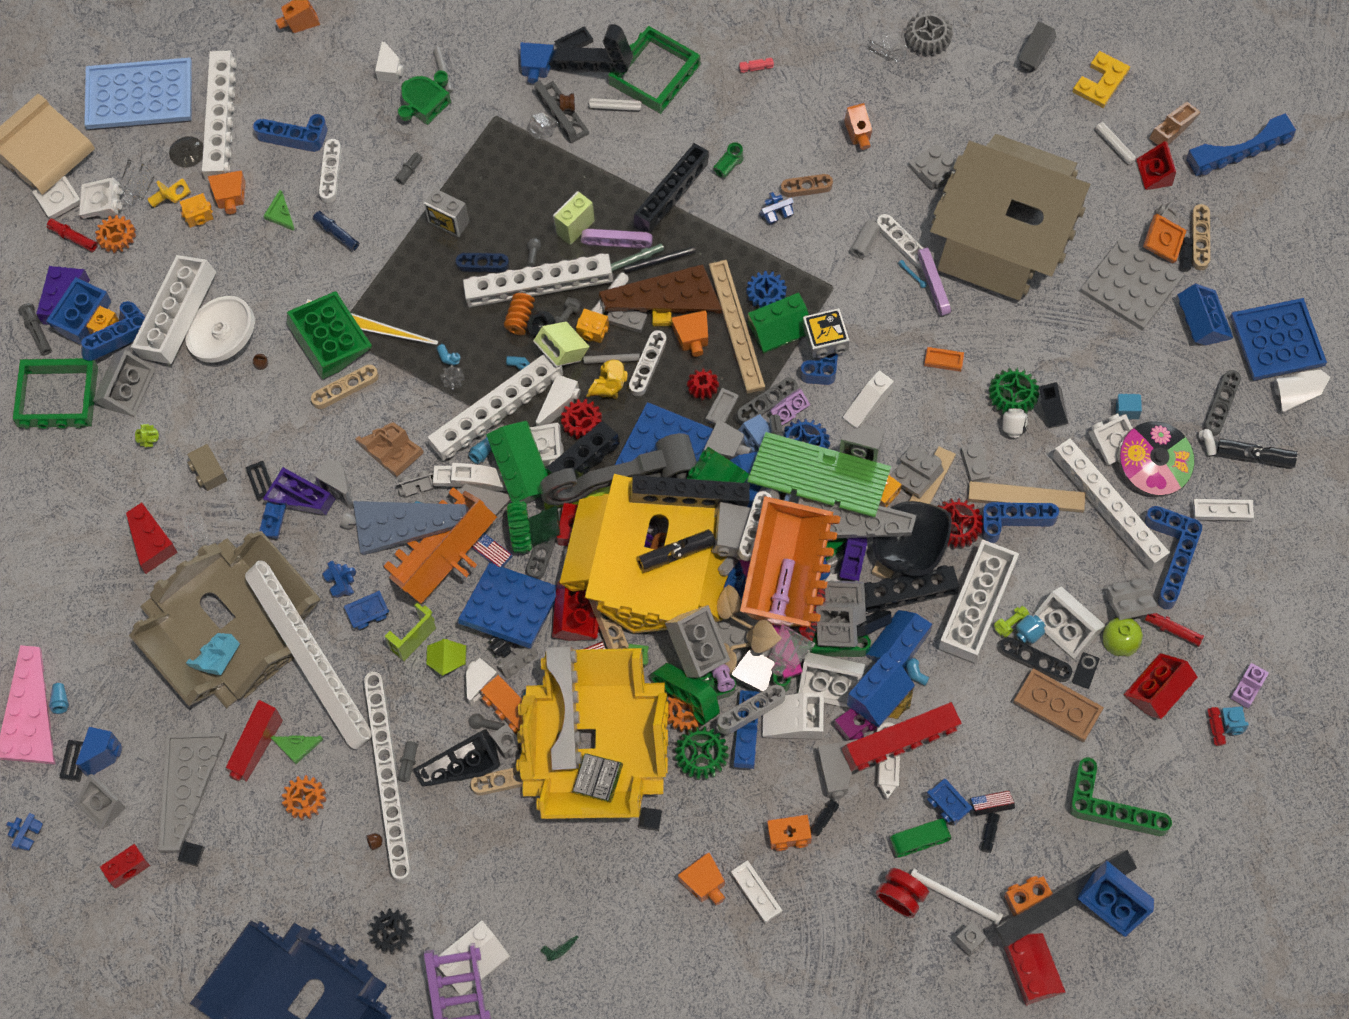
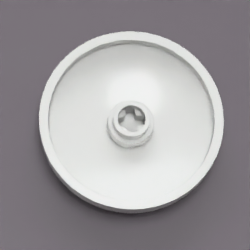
M223 296L209 301L197 311L185 335L189 351L197 359L210 363L232 357L245 346L252 335L255 325L252 309L244 300L235 296Z

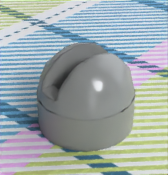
M347 512L340 526L346 529L353 528L354 524H356L355 517Z

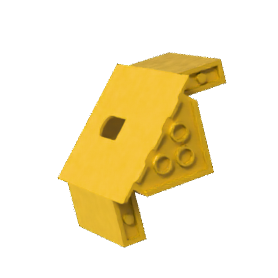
M618 474L613 475L609 494L579 499L560 584L571 591L587 589L585 598L598 601L597 610L632 633L668 630L665 622L680 614L707 605L710 608L714 621H722L723 618L719 616L717 611V602L724 590L728 575H720L718 568L727 556L713 553L712 546L644 573L641 572L636 558L639 555L655 550L644 547L649 522L653 516L658 518L665 517L668 520L669 527L665 540V545H668L707 529H710L714 538H716L717 518L714 517L716 508L630 503V483L632 478Z
M642 648L576 650L577 663H574V671L578 673V683H575V691L579 693V703H576V711L580 713V723L577 724V730L596 729V748L578 749V752L582 754V762L585 754L620 763L609 799L606 800L573 791L582 764H579L578 769L552 770L551 749L557 742L558 734L562 731L565 719V704L560 685L554 675L547 669L545 653L544 658H541V670H545L543 685H526V696H523L522 703L518 704L519 716L522 715L523 724L520 725V731L517 733V741L521 743L522 752L520 759L516 761V769L520 771L521 780L523 781V796H540V798H537V810L541 812V819L639 817L643 795L663 794L664 777L668 774L667 718L669 702H666L665 683H645Z

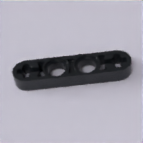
M1006 637L1002 639L999 650L1003 656L1031 669L1034 668L1059 682H1066L1071 678L1073 671L1068 663L1014 638ZM1008 643L1012 645L1009 651L1005 650ZM1019 647L1020 649H1019V651H1018V655H1015V652L1017 651V648ZM1029 651L1032 654V658L1025 660L1022 658L1021 653ZM1040 660H1048L1050 667L1042 668L1039 664ZM1054 664H1056V668H1055L1054 672H1051V670L1053 669ZM1066 669V674L1061 676L1060 671Z

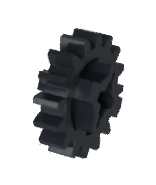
M389 908L388 914L380 911L381 917L374 916L376 923H370V927L373 928V930L369 931V935L373 936L370 941L372 944L377 943L375 948L377 950L382 948L384 954L390 950L391 954L394 955L396 949L403 952L402 946L409 947L407 940H413V936L410 934L414 932V928L410 926L412 924L411 919L406 920L407 914L401 915L399 909L393 913L391 908ZM400 921L404 924L405 931L399 928ZM394 928L396 932H391V934L389 935L388 930L392 931V929ZM378 932L384 935L383 942L379 939Z

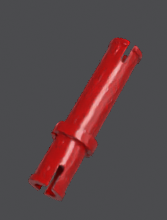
M53 218L47 222L49 226H46V228L59 234V237L69 239L90 252H94L97 249L98 242L76 232L69 225L61 224Z
M1157 613L1147 614L1144 620L1160 627L1161 631L1164 632L1166 630L1198 647L1204 638V635L1170 620L1168 616L1163 617Z

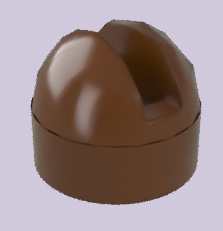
M261 353L256 354L253 357L254 367L258 370L265 369L268 366L267 357Z
M372 833L366 835L371 851L378 849L382 845V837L379 834Z

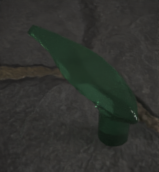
M578 935L559 945L554 950L545 945L541 949V953L547 956V961L556 960L573 946L578 939Z

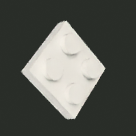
M65 176L43 195L40 194L38 189L32 191L49 219H55L80 205V198Z

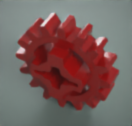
M577 399L576 404L571 401L570 407L565 406V412L561 413L563 418L561 423L564 425V431H569L570 437L576 434V439H579L580 435H586L602 421L599 407H594L593 401L588 404L587 399L583 403Z

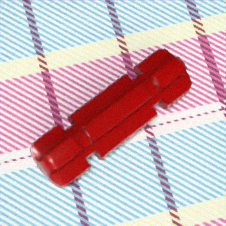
M1211 707L1207 712L1208 717H1211L1209 722L1212 735L1215 736L1213 737L1214 745L1222 746L1226 744L1225 735L1223 736L1221 717L1219 718L1221 715L1220 709L1218 707Z

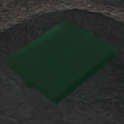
M557 506L545 511L542 510L541 513L529 517L533 546L545 541L548 542L549 539L561 535Z

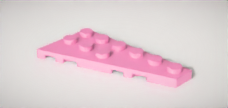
M20 645L0 733V760L55 764L50 731L49 707L46 698V683L44 682L42 650L40 647Z

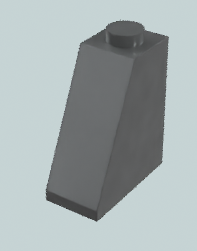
M1039 21L1037 22L1018 59L1022 68L1029 71L1031 69L1037 70L1057 37L1054 28Z

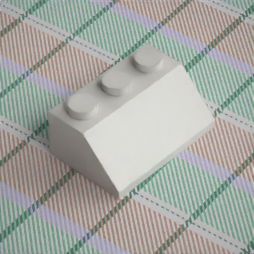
M1063 587L1052 591L1034 614L1046 625L1044 628L1045 633L1073 659L1086 649L1105 627L1098 618Z
M807 652L798 694L824 693V703L850 708L847 706L848 694L863 678L865 664Z
M482 920L439 955L444 956L470 951V944L475 943L476 948H480L481 960L478 961L481 981L510 957L496 936ZM472 960L442 964L440 967H437L445 977L474 972ZM474 980L451 985L461 996L475 987L476 983Z

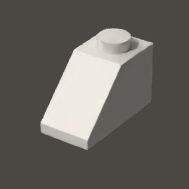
M382 42L375 69L377 80L398 83L399 77L403 75V66H401L398 56L386 42Z
M481 658L476 662H471L466 671L467 700L471 707L482 697L480 690L498 675Z

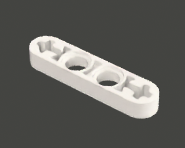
M330 139L324 145L319 194L321 200L325 203H331L337 197L342 149L340 142L336 139ZM332 146H336L333 151L334 154L331 153ZM330 160L336 161V164L334 166H328L327 162ZM327 176H334L333 181H325ZM328 187L330 189V193L328 196H325L327 194Z
M880 215L877 219V224L881 228L879 231L915 267L922 269L916 253L919 249H923V247L890 215ZM899 232L902 237L895 239L892 234ZM911 244L914 246V249L907 251L904 246Z
M657 330L651 333L629 383L630 392L634 396H642L646 392L667 342L666 335L662 331ZM658 337H660V338H661V341H658V343H657V348H656V347H654V346H655V340H657ZM649 352H654L657 355L654 359L646 357ZM641 368H648L650 372L642 375L639 372ZM639 379H640V380H641V388L639 387V388L636 390V389H635V386L638 385Z
M762 491L755 496L738 550L739 557L744 561H751L755 538L749 537L747 533L751 530L757 532L759 523L752 516L754 514H761L762 508H759L764 496L772 498L768 492ZM748 543L752 544L749 554H746L745 550Z

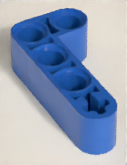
M320 114L312 115L307 127L267 119H258L253 124L256 137L261 142L311 152L319 151L322 148L328 131L325 119Z
M125 301L121 303L119 322L82 339V358L92 361L133 342L146 317L133 302Z
M830 354L832 358L824 357L820 358V361L807 360L801 365L802 381L808 384H833L836 380L838 354ZM810 370V371H812L813 373H810V374H809V373H806L805 371ZM825 372H830V373H832V374L826 375V374H824V373H825Z
M988 503L985 505L982 514V537L985 541L995 543L999 540L1002 526H1053L1057 522L1059 508L1053 503ZM993 512L995 516H989L987 513ZM1012 512L1015 516L1011 517L1008 516L1006 513ZM1030 512L1034 514V516L1029 517L1026 515V513ZM988 530H994L996 534H990Z

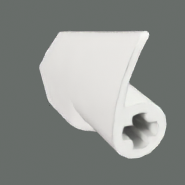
M1322 370L1297 373L1294 377L1274 379V390L1276 395H1280L1282 413L1320 396L1330 376Z

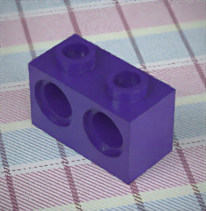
M847 538L839 571L840 577L859 581L867 548L866 538Z

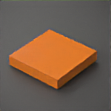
M1155 214L1143 248L1170 263H1175L1187 230L1163 216Z

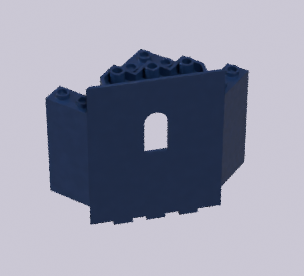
M250 920L189 1003L209 1019H300L288 1011V1009L309 981L319 980L324 985V992L305 1019H391L392 1017L386 1011L388 1007L377 1001L387 984L368 970V964L361 959L355 961L344 954L346 950L337 943L333 946L320 938L322 934L312 927L309 930L295 922L282 938L275 932L273 934L268 932L270 928L263 922L259 921L257 924Z

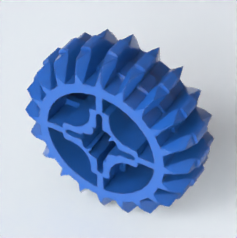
M806 418L804 422L797 419L796 424L791 421L790 427L785 426L784 428L785 435L783 436L791 439L796 434H799V437L794 440L802 442L803 438L805 443L819 445V447L827 449L830 447V441H828L830 436L826 434V428L821 429V423L815 425L814 419L810 423Z

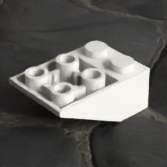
M824 693L785 695V700L781 705L763 714V737L823 739Z

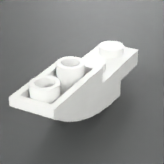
M452 463V466H434V486L463 487L467 484L492 491H507L498 468L465 463Z

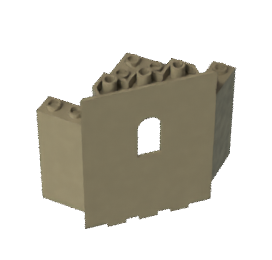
M996 133L987 146L969 140L963 155H959L953 167L955 171L952 172L943 190L945 194L942 195L933 214L935 217L932 220L931 224L933 225L930 232L947 238L937 270L1019 301L1023 295L1027 296L1030 289L1028 281L1033 279L1035 271L1052 277L1058 265L1064 263L1066 258L1064 253L1065 247L1069 240L1073 241L1076 230H1073L1075 223L1079 217L1082 218L1086 207H1083L1091 184L1076 179L1079 171L1076 170L1078 163ZM1013 200L1040 210L1044 216L1042 223L1030 225L1005 216L1011 201Z
M262 531L254 534L252 532L243 539L244 543L237 548L228 538L218 545L214 543L209 546H202L197 551L198 555L191 561H183L176 567V572L164 581L161 579L153 586V591L150 593L151 598L141 605V609L149 618L145 621L139 620L136 622L129 636L188 706L215 694L227 709L238 699L240 700L242 697L244 699L257 689V686L265 680L268 681L279 672L278 669L295 659L245 578L246 572L257 561H264L269 565L303 621L321 600ZM207 593L217 595L235 616L222 629H219L200 606L201 598ZM217 633L232 634L240 643L221 675L206 673L191 668L186 664L189 659L194 661L201 654L200 649L208 644Z

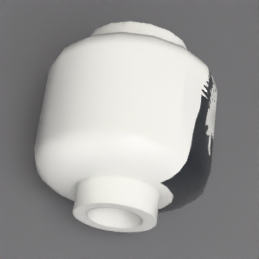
M1013 408L1004 413L1002 429L1008 433L1009 437L1017 438L1020 437V434H1024L1027 431L1028 416L1024 413V410Z

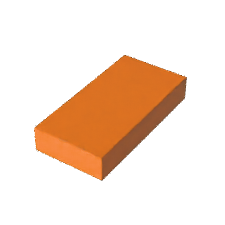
M927 347L924 366L961 372L964 352Z

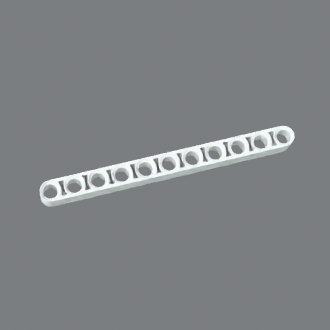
M257 561L245 574L247 582L347 744L353 749H359L372 737L371 729L269 565L264 561Z
M370 672L365 676L364 684L391 873L397 883L406 884L412 878V870L385 685L379 673ZM372 681H379L376 686H370ZM375 699H382L379 704H373ZM377 718H384L383 722L375 723ZM387 736L385 741H378L379 737ZM383 755H390L389 759L385 761L380 760ZM387 773H392V774H393L390 779H388V780L383 779V777H384L385 774H387ZM390 792H394V793H395V796H394L393 798H391V799H387V798H386V795H387L388 793H390ZM392 811L398 812L396 817L389 818V814ZM394 831H401L398 837H391ZM397 850H404L400 857L394 856ZM399 870H407L404 876H397Z

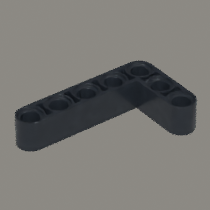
M610 24L603 38L605 48L557 47L553 52L549 65L556 71L626 73L633 59V53L623 29L619 25Z

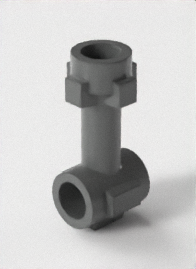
M568 297L564 303L566 309L561 317L556 316V323L567 322L572 312L577 314L582 307L580 301L574 297L573 299Z

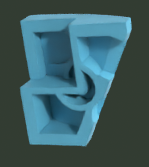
M217 633L208 644L200 649L201 654L194 661L189 659L186 664L191 668L206 673L221 675L240 643L232 634Z

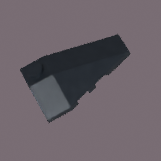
M484 729L415 767L413 771L423 787L484 776L501 765L496 745L487 729Z

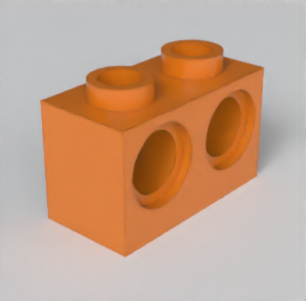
M1034 876L1026 880V884L1021 886L1015 884L1009 887L1004 897L1013 916L1049 896L1052 892L1044 876L1040 878ZM1040 888L1043 895H1035L1033 889ZM1021 896L1024 899V903L1019 904L1015 902L1014 897Z

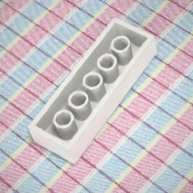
M176 255L131 346L141 359L172 364L216 274V271L207 260Z
M982 539L940 640V650L976 663L1017 563L1019 553Z

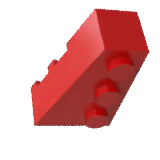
M142 502L126 512L138 560L145 574L178 553L173 543Z

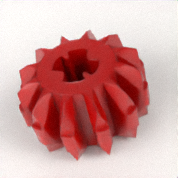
M702 368L701 372L695 369L694 375H689L687 387L689 388V393L694 394L695 399L700 396L703 401L706 396L711 399L712 394L717 393L716 388L719 387V382L717 381V375H712L711 369L708 372H705L704 368Z

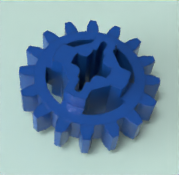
M764 271V275L758 272L757 278L752 276L751 282L747 283L748 300L752 301L753 306L759 304V308L786 298L787 286H785V280L780 281L781 276L777 275L775 277L773 271L770 275L767 274V271Z

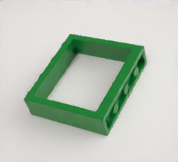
M648 26L643 33L640 32L635 43L630 45L633 53L630 66L650 42L686 63L657 99L621 79L624 73H609L608 80L610 86L662 114L700 67L701 55Z
M84 358L20 359L12 419L16 426L25 429L30 427H38L40 429H47L48 427L60 429L67 427H92L93 400L96 393L98 365L95 360L88 361ZM86 373L82 413L23 414L28 374Z

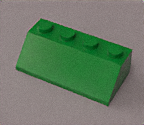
M528 421L502 426L486 434L512 503L515 501L528 503L541 497L539 485L548 476Z

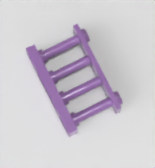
M471 943L470 951L444 956L434 955V949L425 951L424 958L434 1019H448V1017H444L443 1009H446L447 1006L477 1001L479 1002L480 1014L451 1019H491L490 1011L485 1009L478 961L481 960L480 948H476L475 943ZM472 960L474 972L446 977L438 976L437 967H440L442 964ZM475 980L477 993L449 998L441 997L440 988H443L444 985Z

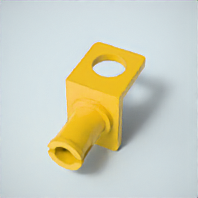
M183 178L169 188L158 180L156 183L160 190L147 199L155 208L165 199L177 203L191 191ZM178 186H184V191L181 194H176Z

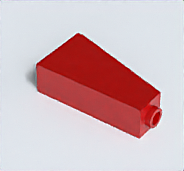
M258 700L225 767L230 773L229 776L236 781L242 779L247 782L270 744L271 737L276 734L283 722L277 709L261 700Z

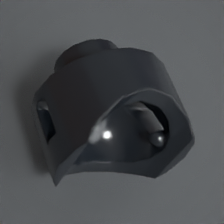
M541 310L529 319L527 323L530 334L537 336L542 326L556 324V321L551 313Z

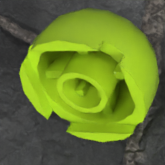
M1116 617L1104 628L1103 645L1114 656H1131L1138 651L1142 644V629L1132 618L1119 620Z

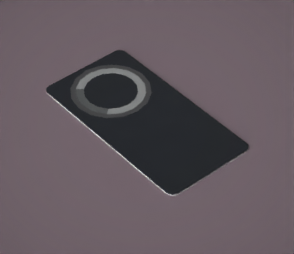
M1083 652L1072 683L1089 689L1100 658Z

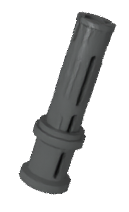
M26 303L19 307L18 312L23 316L25 327L30 329L40 354L43 356L48 355L52 352V349L40 326V320L34 311L35 307L32 303Z

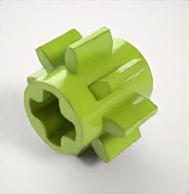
M141 424V429L135 431L136 442L140 443V446L153 447V442H157L159 438L158 430L154 428V425Z

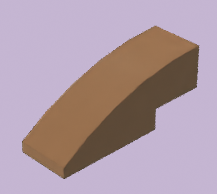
M1185 102L1167 115L1164 122L1154 128L1149 139L1157 145L1164 141H1167L1169 145L1199 116L1201 111L1189 102Z

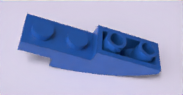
M740 690L739 704L760 692ZM760 701L754 704L757 708H759ZM740 711L738 713V716L742 718L749 715L747 711ZM758 718L737 730L734 767L754 769Z

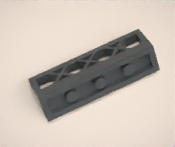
M540 80L534 83L536 95L571 144L589 134V130L575 111L565 110V112H562L555 102H560V94L562 92L554 81L543 85ZM553 88L555 91L554 96H551L547 90ZM564 114L572 115V121H569ZM574 127H580L583 131L576 134Z

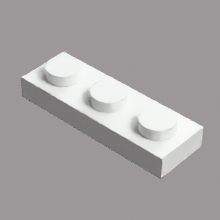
M1194 499V519L1252 521L1254 518L1253 500Z
M748 860L731 871V875L765 924L782 913V909Z

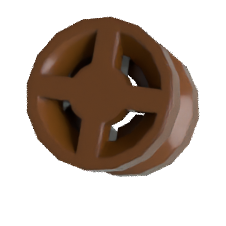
M574 93L566 96L560 94V109L562 112H565V110L575 111Z

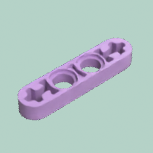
M585 229L582 231L581 242L586 245L650 248L652 245V235L646 232Z
M928 247L919 249V261L938 312L941 316L951 313L950 304Z

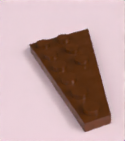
M703 264L599 292V298L605 311H628L630 309L640 310V312L657 310V312L686 313V311L701 312L706 310L722 313L721 305Z

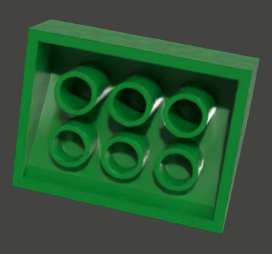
M336 291L287 311V325L322 379L338 373L372 348L371 343Z

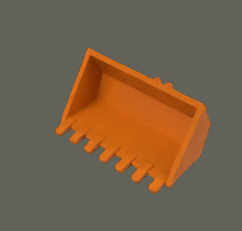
M454 487L449 491V494L456 499L454 504H465L468 507V512L452 530L423 538L419 543L417 541L408 542L407 544L413 548L409 555L405 554L401 549L395 552V555L403 561L397 568L389 561L384 565L391 573L389 578L420 604L423 603L453 567L465 577L469 575L468 571L457 563L463 558L471 567L475 568L477 566L466 555V552L497 518L484 505L481 499L467 491L461 494ZM441 500L438 504H448V503L445 502L444 500Z
M764 496L740 611L752 619L759 621L767 620L777 626L810 627L811 622H819L821 615L813 613L814 606L823 605L824 598L816 597L818 589L827 588V581L820 580L821 573H829L831 565L823 564L824 557L833 556L834 553L833 548H826L827 542L837 538V533L831 532L830 527L831 524H839L841 517L833 515L832 511ZM783 559H791L795 561L788 591L790 601L786 605V616L769 613L773 603L772 596L776 594ZM786 572V575H785V579H784L783 586L785 585L787 572Z

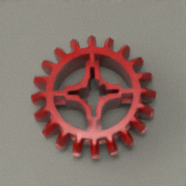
M951 498L949 499V504L943 501L942 506L938 505V507L951 513V532L954 534H950L948 547L950 544H953L954 549L957 548V545H960L963 549L965 543L969 546L972 545V541L976 542L978 536L982 533L983 522L981 521L983 517L979 515L980 510L974 509V503L967 505V499L962 503L960 498L957 499V502H954ZM972 525L971 530L963 534V529Z

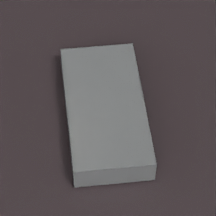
M722 388L706 417V422L716 425L719 419L726 423L739 399V395Z

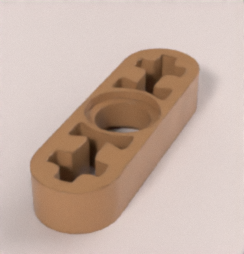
M828 174L786 179L781 183V193L785 197L826 193L832 189L833 179ZM807 182L810 183L812 187L809 189H805L802 187V184Z

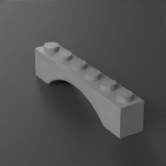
M571 646L546 648L547 669L554 675L560 685L565 704V719L562 731L551 749L552 770L578 769L579 764H582V754L578 752V744H581V733L577 732V724L580 723V713L576 711V703H579V693L575 691V683H578V673L574 671V663H577L576 650L573 651Z

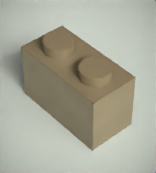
M208 444L187 454L190 459L187 463L192 472H197L198 476L195 478L200 487L204 485L206 490L209 491L228 481Z

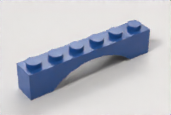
M1285 113L1271 118L1261 133L1245 143L1233 146L1203 144L1190 149L1186 160L1195 176L1206 175L1214 169H1222L1230 163L1240 162L1248 156H1256L1264 150H1272L1277 145L1291 142L1296 129Z

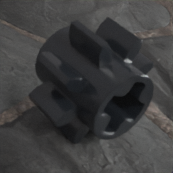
M492 636L489 639L491 644L488 647L496 657L503 655L505 658L512 652L510 648L513 645L512 642L496 636Z

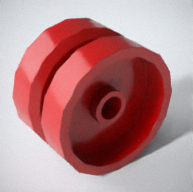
M891 868L885 877L887 883L880 884L876 891V896L895 912L909 918H914L920 908L918 903L925 901L929 890L922 882L901 869Z

